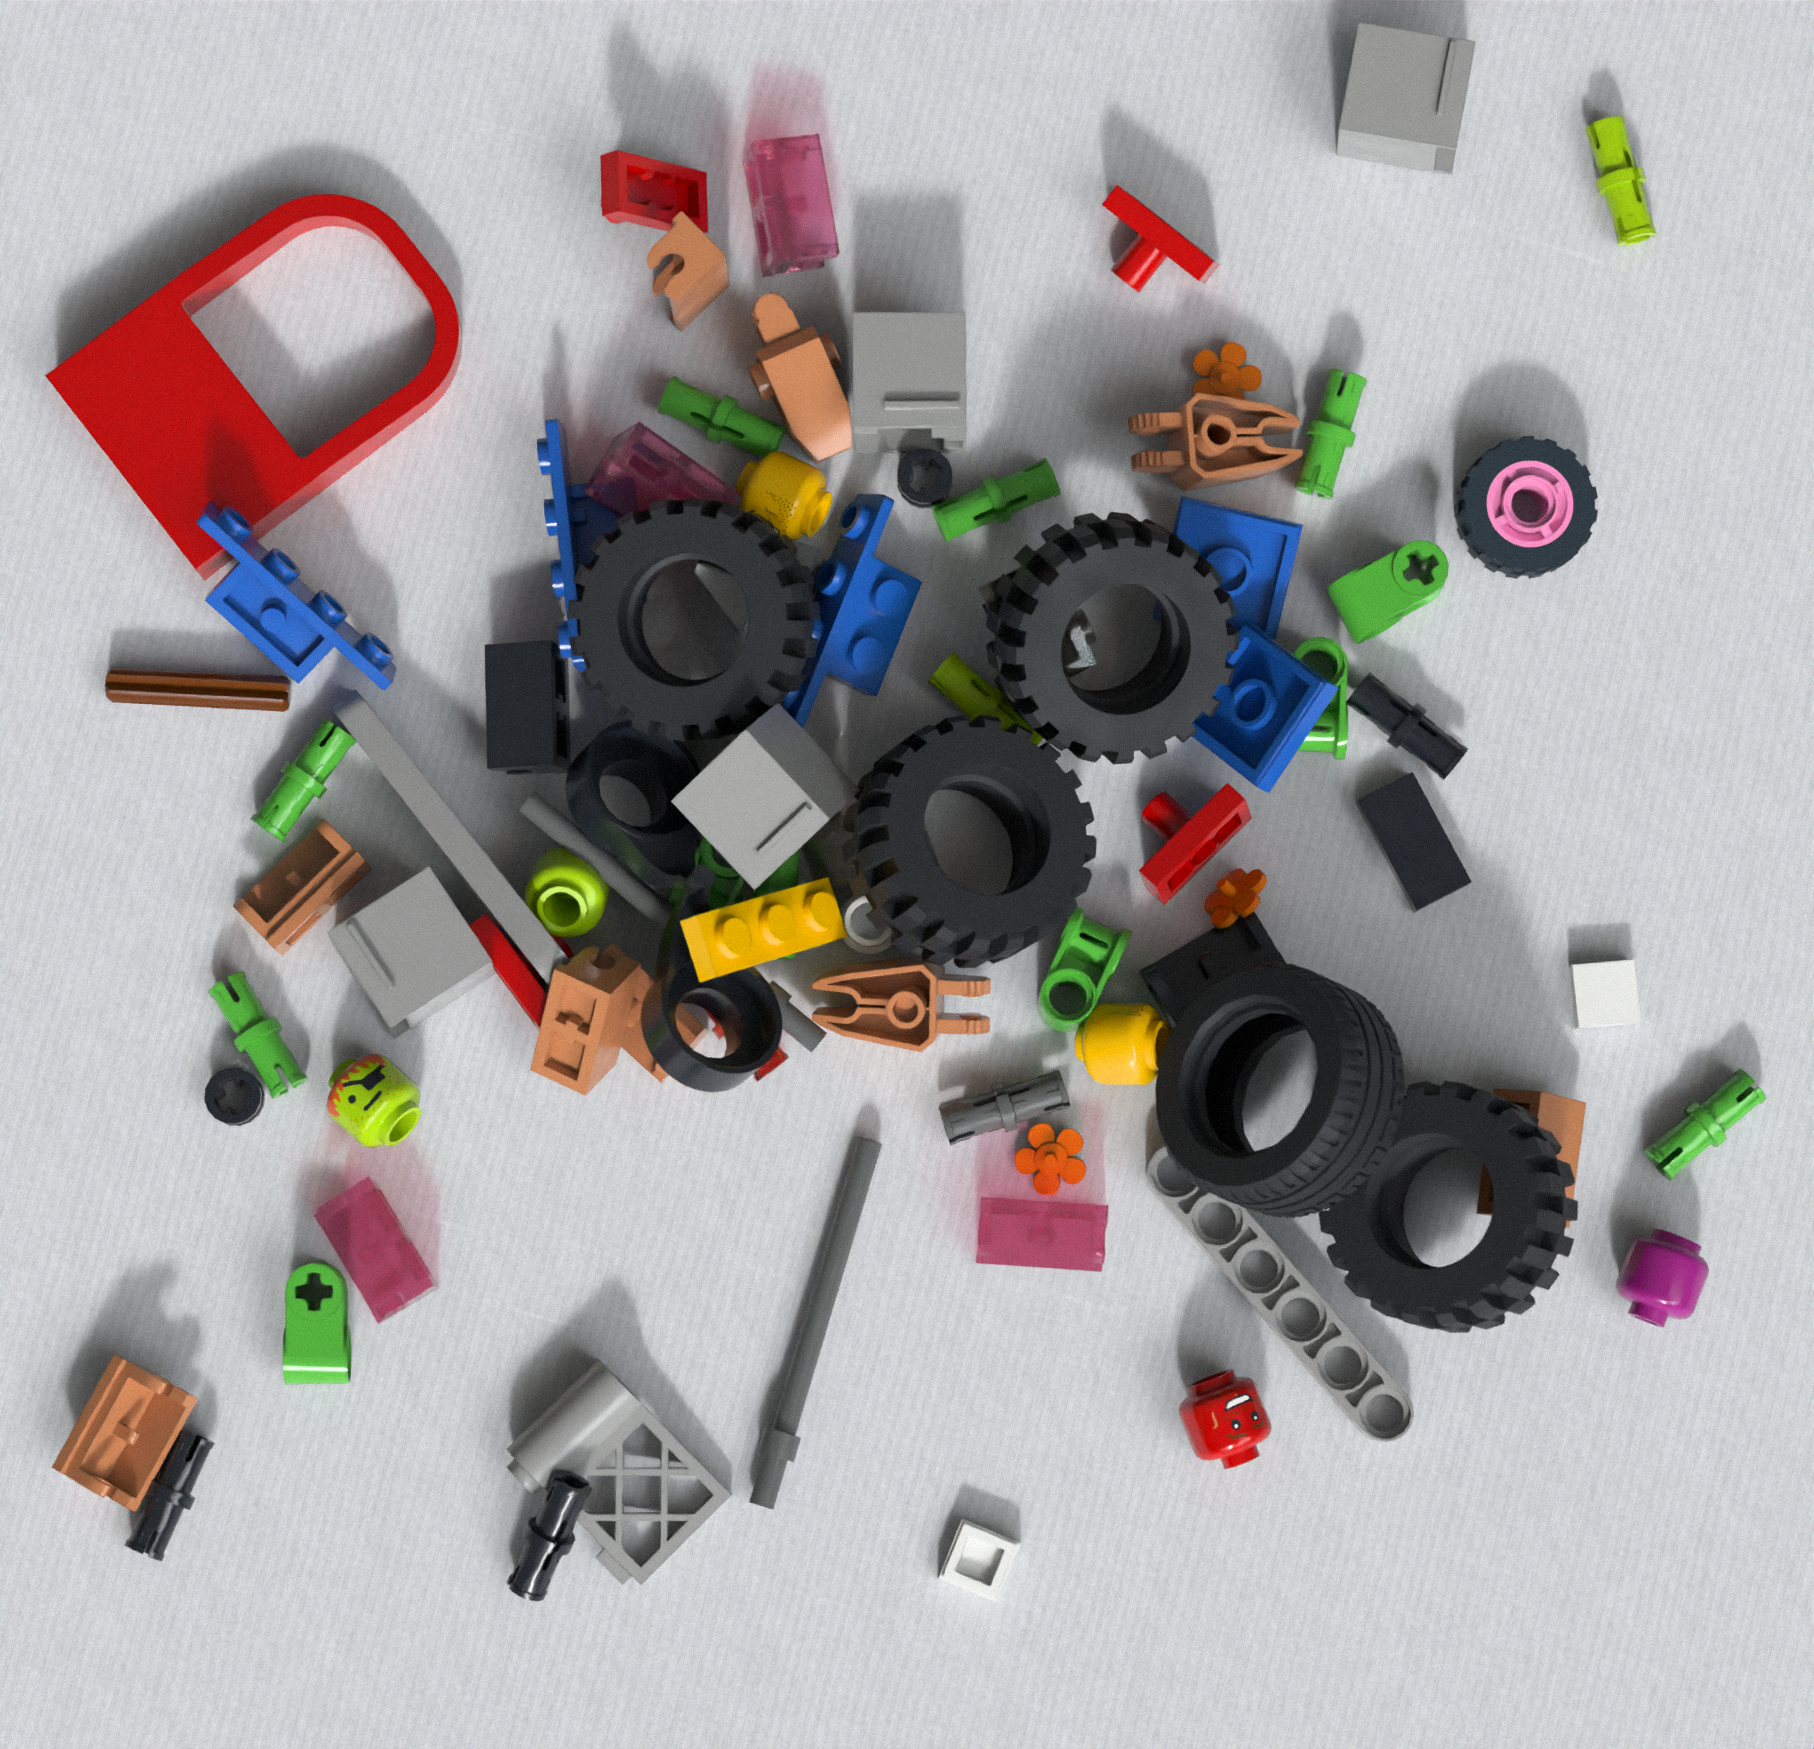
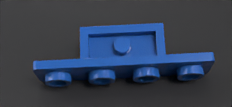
M555 418L545 420L547 437L537 439V453L542 476L551 475L554 498L544 499V515L548 535H558L560 559L551 560V577L555 596H565L568 618L569 600H578L581 585L574 582L580 564H590L595 556L590 547L602 533L612 534L618 528L617 520L631 511H637L634 482L631 477L572 485L566 430L559 419ZM646 595L644 604H647V603H648V602H647V595ZM577 619L558 621V640L562 658H572L574 667L581 673L587 669L582 656H573L569 637L578 636Z
M857 494L854 500L845 508L840 517L838 525L840 535L833 553L818 572L815 583L817 592L813 602H819L821 621H813L812 638L819 639L815 658H807L802 670L807 676L799 690L790 691L783 699L785 703L783 708L802 728L807 722L825 676L864 695L877 696L921 587L922 581L873 557L894 505V500L884 494Z
M211 500L201 509L196 520L197 524L238 560V563L207 594L205 601L298 684L335 647L382 690L385 691L391 685L397 668L391 662L394 659V655L384 642L370 632H366L362 636L344 620L348 614L343 606L327 592L320 590L315 594L298 578L301 574L299 568L285 553L277 548H272L268 551L251 536L254 532L253 527L237 510L228 505L221 509Z

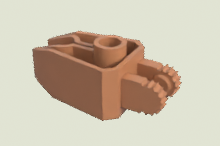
M772 291L770 294L763 293V296L761 298L758 297V301L754 303L755 307L752 308L753 313L751 316L754 317L753 323L757 324L756 331L764 348L755 352L756 364L747 368L761 400L773 399L784 425L787 426L786 430L790 439L817 464L852 447L850 407L834 372L835 369L842 367V363L827 332L818 336L814 326L801 331L792 309L787 307L789 302L784 300L785 296L781 297L779 293L773 294Z
M1196 393L1176 407L1173 412L1144 413L1132 415V417L1128 418V429L1131 434H1138L1140 436L1167 435L1168 451L1146 450L1132 455V471L1138 473H1170V480L1183 492L1256 479L1280 470L1303 456L1301 449L1271 447L1264 442L1262 437L1257 436L1287 434L1300 426V419L1271 404Z
M921 955L854 963L828 971L818 976L812 983V989L851 994L857 1004H859L854 1007H818L812 1013V1021L844 1037L922 1052L940 1034L976 1035L990 1032V1017L973 1012L944 1013V995L980 997L981 995L991 993V979L976 975L945 974V967L943 965L939 966L923 961Z

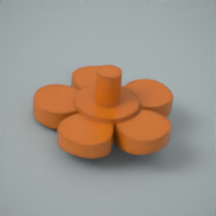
M1228 342L1221 348V362H1219L1217 355L1210 350H1202L1196 355L1192 363L1193 369L1197 374L1208 377V379L1197 381L1192 387V394L1204 393L1218 396L1220 393V396L1245 400L1243 393L1238 388L1249 392L1257 390L1260 387L1262 375L1260 370L1253 365H1247L1239 369L1238 367L1246 359L1247 352L1241 344Z
M1238 868L1227 874L1225 878L1220 879L1216 885L1219 890L1212 892L1204 903V910L1211 916V923L1216 928L1223 929L1233 924L1238 915L1241 917L1250 915L1261 901L1258 894L1266 885V875L1260 869H1254L1247 874L1243 869Z
M1044 1122L1034 1125L1028 1133V1140L1034 1148L1024 1147L1015 1154L1014 1160L1017 1171L1028 1175L1039 1169V1172L1034 1177L1033 1187L1036 1192L1047 1196L1053 1195L1058 1191L1060 1187L1059 1174L1068 1184L1074 1185L1081 1182L1086 1174V1164L1080 1158L1068 1157L1077 1154L1082 1149L1084 1140L1080 1133L1073 1128H1066L1061 1131L1055 1142V1131L1050 1124Z

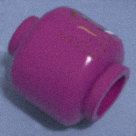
M1654 1228L1651 1236H1638L1631 1242L1616 1280L1617 1292L1622 1298L1632 1303L1628 1314L1664 1328L1668 1317L1679 1320L1691 1317L1709 1274L1707 1262L1699 1256L1702 1247L1682 1236Z

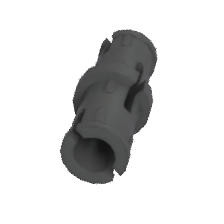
M1059 1069L1009 1086H1005L1004 1082L991 1085L992 1091L938 1107L950 1146L971 1139V1137L1002 1128L1008 1133L1017 1130L1018 1123L1047 1113L1050 1114L1062 1109L1071 1108Z

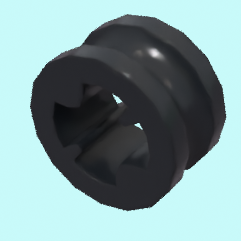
M930 448L917 449L908 453L901 461L897 470L898 490L902 498L909 505L919 509H929L931 505L943 502L949 496L952 488V468L948 459L940 452ZM925 464V471H928L930 465L935 466L940 471L936 476L935 484L937 490L925 493L924 486H922L920 492L914 491L909 486L914 481L912 468Z
M227 1068L218 1071L210 1078L205 1088L204 1100L208 1111L215 1119L229 1126H242L251 1123L260 1115L264 1107L265 1093L262 1084L251 1073L240 1068ZM232 1080H235L234 1084L238 1087H242L245 1081L251 1093L243 1098L247 1108L238 1114H235V1109L228 1107L226 1112H224L219 1105V1101L226 1096L223 1086Z

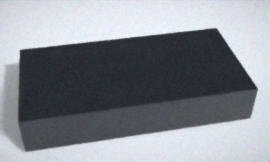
M1413 772L1357 800L1355 804L1414 913L1466 887L1472 882Z

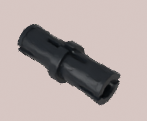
M1371 672L1365 676L1346 701L1349 707L1351 706L1359 714L1365 716L1377 728L1388 735L1387 742L1395 749L1402 746L1425 763L1427 767L1443 780L1451 773L1468 750L1466 746L1459 743L1452 736H1449L1424 715L1427 711L1418 703L1412 706L1386 687Z
M183 1428L167 1454L156 1480H152L147 1490L149 1493L148 1498L129 1539L125 1543L126 1547L141 1554L145 1552L148 1554V1557L163 1561L164 1552L183 1509L190 1510L195 1497L190 1494L210 1449H213L215 1444L213 1441L198 1434L195 1437V1435L191 1434L192 1432Z
M561 1470L553 1474L547 1495L537 1516L530 1518L523 1532L526 1539L524 1548L512 1574L507 1580V1585H510L509 1589L517 1596L530 1601H541L546 1597L547 1589L561 1557L569 1554L576 1540L573 1534L574 1526L592 1491V1487H589L590 1483L583 1477Z

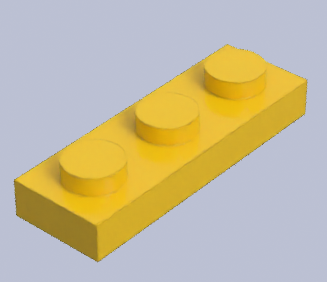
M829 877L680 921L699 982L848 937Z

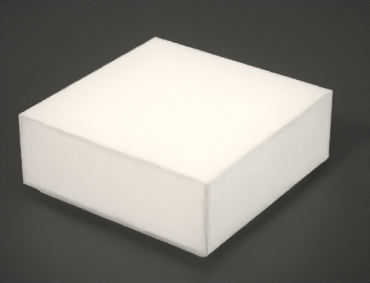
M1635 959L1574 964L1569 967L1576 1029L1638 1024L1641 1022Z
M961 1519L938 1579L998 1602L1021 1543Z

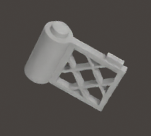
M599 1359L507 1448L514 1458L507 1466V1469L532 1494L541 1486L548 1492L553 1474L560 1470L575 1473L584 1479L588 1476H615V1512H587L583 1508L577 1521L603 1547L595 1557L622 1585L631 1576L642 1585L732 1495ZM643 1423L661 1441L660 1467H623V1441ZM616 1449L615 1467H598ZM668 1449L686 1467H668ZM623 1476H660V1512H622ZM668 1476H696L712 1492L694 1512H668ZM597 1521H615V1539ZM622 1521H660L659 1547L641 1565L622 1547ZM667 1521H684L667 1538Z

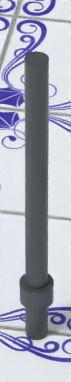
M534 791L519 811L570 854L590 865L604 882L664 930L675 907L643 880L638 878L613 855L591 842L578 826ZM772 980L769 985L779 1002L782 1014V1029L812 1052L827 1033L791 1004L789 1000L792 995Z
M863 1137L857 1138L772 1427L764 1428L758 1452L763 1453V1457L749 1503L774 1509L787 1462L795 1461L801 1437L795 1435L882 1146L879 1142Z

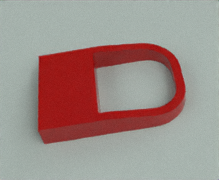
M315 194L291 200L267 213L186 269L45 376L205 581L235 558L196 522L201 509L210 500L221 509L228 505L243 515L253 527L254 532L251 536L258 541L424 415L443 397L450 387L460 363L462 328L455 303L447 286L403 229L390 216L379 208L354 197L338 194ZM323 227L350 228L370 236L381 244L429 304L435 320L434 347L425 367L411 382L323 443L309 455L301 458L291 448L191 320V316L299 235Z

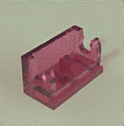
M819 134L753 141L742 160L762 276L771 277L776 274L801 272L825 267L824 260L837 258L840 251Z
M641 422L634 424L613 437L583 491L620 518L631 511L642 512L649 509L650 503L666 499L685 500L686 498H696L732 504L739 494L733 487Z
M366 1177L355 1186L316 1209L317 1213L314 1217L340 1257L378 1324L383 1323L440 1288L376 1180Z
M981 1197L976 1264L1102 1272L1105 1262V1232L1108 1223L1109 1205Z

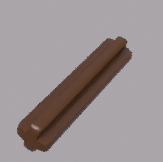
M111 667L108 669L105 679L106 698L115 703L284 712L289 709L292 694L289 679L285 676Z

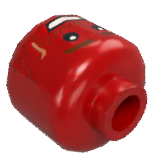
M1229 1369L1200 1379L1186 1387L1189 1396L1181 1402L1179 1415L1193 1451L1199 1459L1207 1461L1221 1459L1224 1469H1229L1260 1456L1256 1445L1270 1435L1272 1424L1253 1379L1249 1377H1236L1234 1369Z

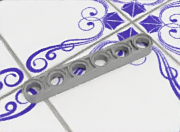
M354 690L331 709L550 987L554 968L559 963L566 966L570 960L357 690Z
M1165 1146L1157 1150L1149 1160L1146 1169L1147 1183L1155 1196L1361 1433L1369 1439L1378 1442L1395 1441L1404 1436L1411 1427L1414 1418L1413 1404L1405 1391L1244 1207L1206 1192L1195 1186L1192 1182L1181 1191H1171L1163 1187L1157 1178V1168L1160 1161L1169 1156ZM1218 1202L1230 1208L1234 1215L1235 1224L1233 1230L1225 1238H1210L1199 1227L1198 1218L1200 1211L1209 1203ZM1260 1250L1268 1253L1276 1264L1275 1278L1265 1287L1251 1286L1244 1281L1241 1275V1261L1251 1251ZM1302 1298L1308 1300L1317 1310V1325L1307 1335L1299 1336L1292 1334L1283 1324V1309L1293 1299ZM1343 1346L1350 1348L1359 1358L1360 1368L1358 1375L1349 1383H1336L1325 1372V1357L1335 1347ZM1385 1394L1393 1397L1401 1407L1402 1416L1400 1423L1389 1432L1375 1430L1370 1426L1366 1417L1367 1405L1378 1395Z

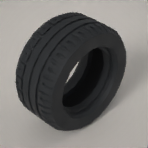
M1264 962L1251 965L1248 968H1240L1206 988L1186 1008L1171 1031L1160 1058L1155 1086L1156 1114L1162 1140L1167 1148V1153L1174 1160V1164L1182 1172V1175L1191 1180L1195 1186L1226 1201L1267 1216L1286 1218L1304 1217L1310 1213L1315 1214L1324 1209L1327 1210L1337 1202L1339 1203L1346 1199L1374 1173L1389 1150L1401 1120L1405 1094L1402 1053L1397 1044L1396 1035L1392 1032V1027L1385 1020L1382 1012L1356 991L1309 969L1285 962ZM1306 1029L1315 1045L1318 1066L1311 1100L1291 1132L1277 1144L1254 1152L1244 1133L1242 1116L1249 1080L1262 1057L1283 1037Z

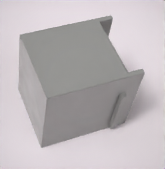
M1359 22L1339 125L1336 156L1452 175L1476 41Z
M853 312L854 453H910L917 449L927 448L940 453H965V312Z
M777 703L748 726L671 802L755 890L861 790L789 713Z
M430 867L425 868L327 932L333 947L394 1039L495 974L491 958Z

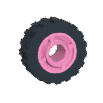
M1522 436L1516 441H1512L1510 438L1500 442L1496 447L1488 449L1466 471V476L1459 483L1456 495L1459 496L1458 503L1454 505V518L1457 517L1459 527L1457 532L1460 540L1464 539L1469 547L1467 550L1474 559L1478 558L1485 564L1484 567L1492 572L1499 571L1505 573V577L1517 579L1520 576H1528L1530 579L1540 577L1544 573L1553 572L1578 554L1580 548L1588 542L1593 533L1590 532L1591 526L1597 520L1598 510L1595 509V500L1598 496L1596 486L1592 487L1589 479L1591 474L1586 465L1582 466L1575 458L1577 455L1569 448L1564 450L1557 446L1556 441L1547 438L1544 441L1534 439L1535 436ZM1525 493L1537 501L1540 509L1538 521L1532 523L1524 522L1514 514L1511 505L1514 494Z

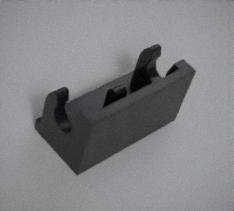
M552 640L486 644L487 769L491 771H507V775L568 773L571 765L568 658H562L560 646Z
M1253 911L1246 917L1238 915L1236 921L1226 928L1218 929L1215 927L1155 963L1141 969L1138 973L1173 1030L1186 1008L1213 983L1240 968H1248L1251 965L1264 962H1285V960Z

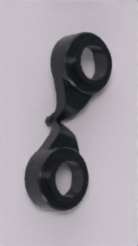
M632 721L618 722L602 730L571 763L565 783L568 807L573 819L585 836L605 852L621 858L638 878L656 887L685 889L662 934L654 983L647 991L642 1003V1033L655 1061L673 1079L699 1091H727L742 1084L767 1063L776 1052L783 1028L779 1002L767 980L753 966L699 982L680 921L710 911L708 900L711 895L710 888L715 883V875L705 865L696 866L695 854L698 829L671 801L701 771L692 754L679 740L666 739V736L660 734L648 735L632 728ZM602 776H619L633 783L643 793L650 808L651 820L649 826H631L619 820L608 810L600 792L599 782ZM678 1004H695L708 1010L718 1020L726 1039L727 1047L724 1057L704 1056L694 1051L683 1040L677 1028L675 1017Z

